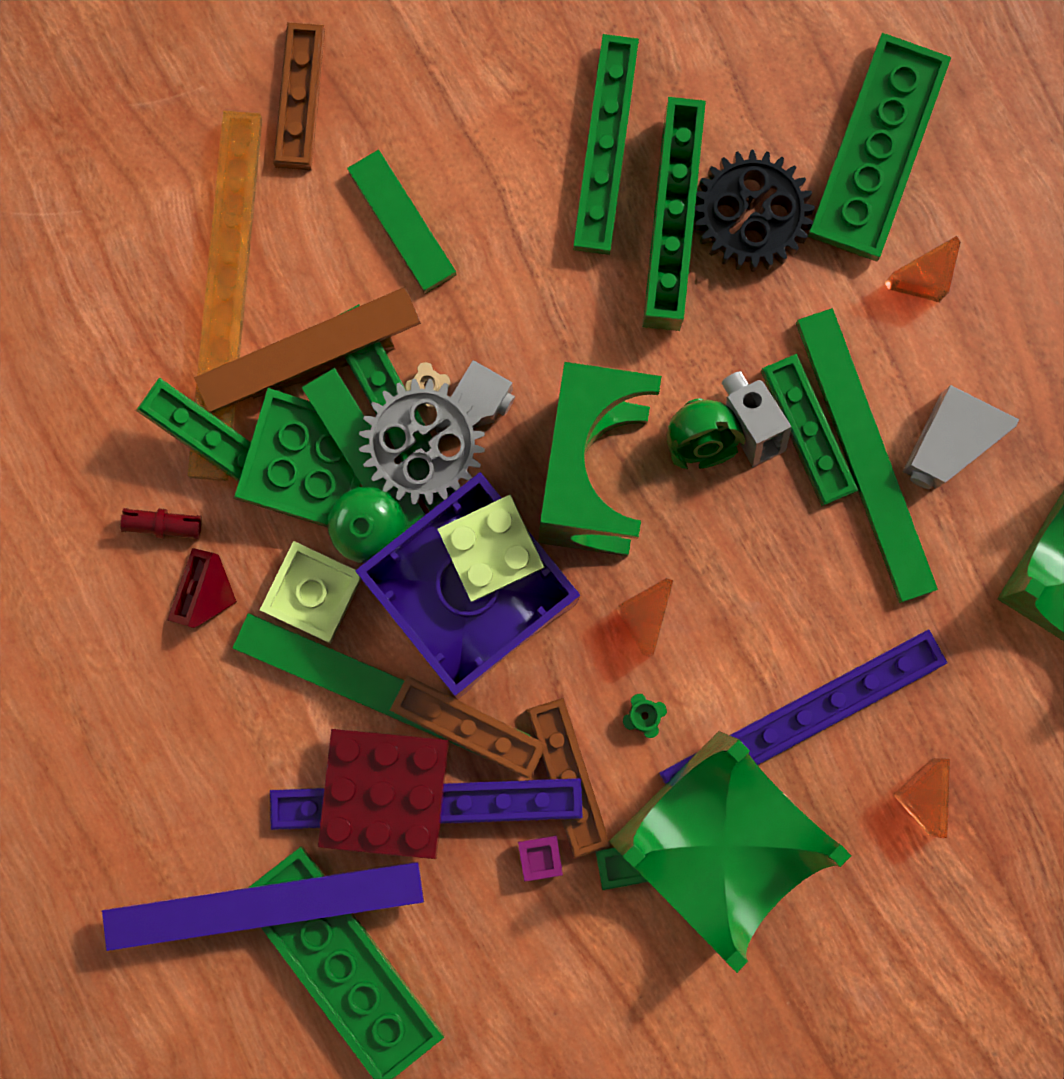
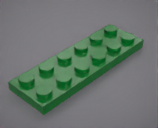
M882 32L808 237L876 262L880 259L951 60L950 56Z
M301 846L249 887L325 875L303 846ZM353 913L261 927L373 1079L395 1078L444 1038L443 1032Z

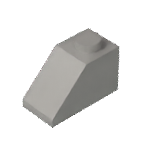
M474 360L452 394L453 396L458 391L462 392L458 403L460 406L472 402L473 407L467 413L468 417L480 416L481 418L476 425L472 426L473 428L494 423L499 414L505 416L515 399V396L511 394L513 382ZM448 419L444 420L435 428L436 432L439 434L451 425V421Z

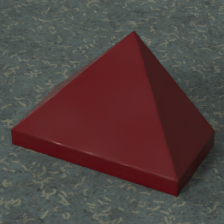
M192 548L168 621L195 628L237 602L218 554Z

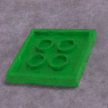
M268 388L233 499L328 528V516L333 504L345 492L359 487L360 481L311 402Z

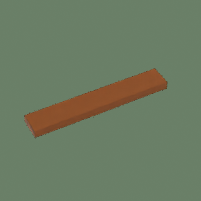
M403 287L198 375L194 379L208 412L213 414L262 393L268 388L271 389L421 324L406 287Z

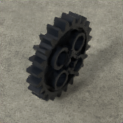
M754 150L750 151L747 160H744L738 151L735 152L733 164L723 157L719 164L720 170L711 166L708 171L710 179L701 178L699 187L702 191H698L696 194V203L700 205L695 206L694 214L695 217L701 219L695 222L694 230L706 231L702 235L700 243H713L709 253L711 256L719 251L723 252L722 264L725 265L731 258L736 259V270H740L745 261L749 262L751 271L755 272L758 263L762 261L765 268L769 270L773 265V258L780 264H784L787 259L786 251L795 255L799 249L796 242L804 244L808 237L803 230H810L813 221L806 216L812 215L815 206L804 203L810 199L812 191L800 190L806 178L794 180L793 174L797 167L794 165L785 171L782 168L784 163L783 157H780L774 164L770 162V152L766 151L762 160H757ZM754 180L760 185L761 189L759 191H750L743 182ZM771 188H775L776 193L763 202L759 213L753 212L743 223L742 227L736 233L731 234L729 230L743 219L746 210H752ZM728 205L734 209L736 215L732 217L723 216L718 211V207ZM771 206H783L787 210L788 215L783 217L775 215L771 211ZM748 230L757 231L762 236V241L757 243L749 241L745 236V232Z

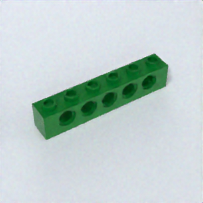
M668 97L664 114L642 326L645 328L680 331L684 321L706 105L704 100Z

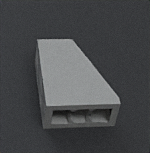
M950 385L940 394L902 472L910 475V480L922 488H938L1015 428L1019 419Z

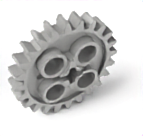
M412 379L411 390L406 391L400 383H397L398 395L393 397L387 391H383L382 393L387 403L382 406L372 402L371 405L377 412L376 417L364 416L363 418L372 425L371 430L359 432V435L369 439V444L360 447L359 450L371 453L372 456L363 465L364 467L376 466L377 471L372 476V481L383 477L387 480L382 491L387 492L394 486L398 488L397 500H401L406 492L411 493L412 504H417L420 494H425L428 504H433L434 493L436 492L445 500L448 498V487L451 486L456 491L461 487L458 482L460 478L468 481L472 479V476L467 471L469 466L477 468L481 466L478 461L473 459V454L485 452V448L475 445V440L485 436V432L474 431L472 427L481 418L480 416L468 417L467 413L473 407L472 402L463 406L458 404L462 392L458 391L452 397L447 396V383H444L439 391L434 390L432 379H428L425 389H420L417 380ZM423 404L433 405L437 411L436 420L428 426L420 425L415 417L416 410ZM448 419L451 421L449 427L429 441L431 447L429 451L425 452V450L420 448L402 463L395 464L394 459L416 443V438L414 437L416 433L420 432L422 435H427L444 420ZM393 427L401 428L406 434L405 444L399 449H390L385 442L386 432ZM452 434L459 438L461 448L455 456L446 457L439 450V442L443 436ZM423 458L428 462L430 471L425 479L415 480L410 476L408 466L413 459Z

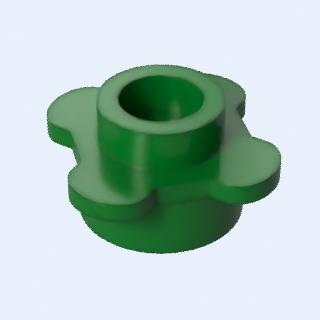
M643 694L634 695L631 698L632 707L629 714L623 717V725L628 730L637 729L643 732L645 737L653 738L659 733L658 725L661 717L667 714V708L662 702L654 703L647 700ZM643 712L648 713V718L646 720L642 719L641 714Z

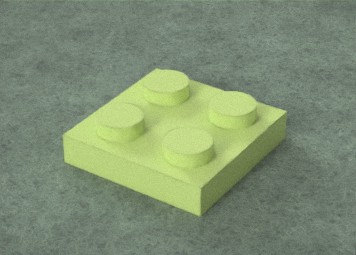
M511 495L438 528L471 602L545 568Z
M293 541L260 611L331 644L362 579L355 569Z

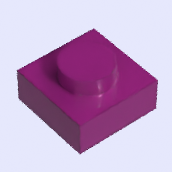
M556 835L518 841L524 882L563 875Z

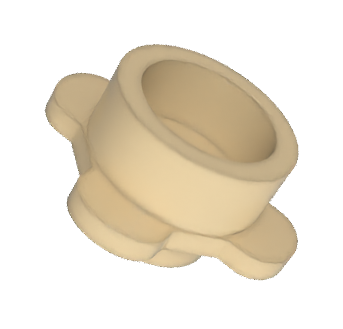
M425 362L418 366V373L413 379L417 380L420 389H425L424 384L428 379L433 380L435 391H439L444 383L448 384V388L450 387V378L446 374L440 375L434 371L430 363ZM412 380L406 382L405 388L407 391L411 390ZM424 404L427 407H434L430 404Z

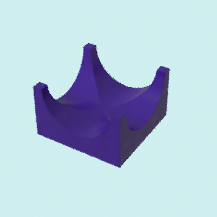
M481 472L355 570L457 699L466 694L484 675L554 619L568 612L578 603L580 598L578 591L529 532L545 568L471 602L438 528L501 499V496Z

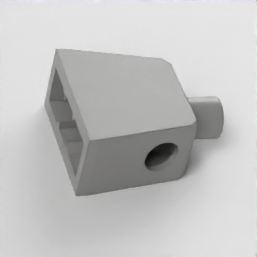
M735 372L722 381V385L728 394L726 405L734 412L741 425L745 444L743 445L740 442V445L751 466L755 467L785 452L791 432V425L763 381L757 380L748 384L742 372Z

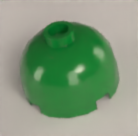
M701 398L690 400L680 408L671 418L666 433L667 445L672 461L676 466L683 469H688L687 463L700 462L698 465L699 469L722 464L738 453L737 445L740 442L743 445L745 444L741 425L734 412L722 402Z
M357 487L345 492L333 504L328 516V534L333 546L345 558L357 563L367 562L405 532L406 517L400 503L389 492H384L376 487Z

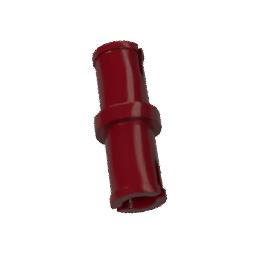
M123 508L121 532L155 534V538L164 539L166 535L198 540L200 538L201 515L168 513L167 509L161 508L157 512Z

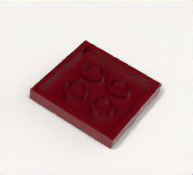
M331 729L318 847L437 859L449 740Z

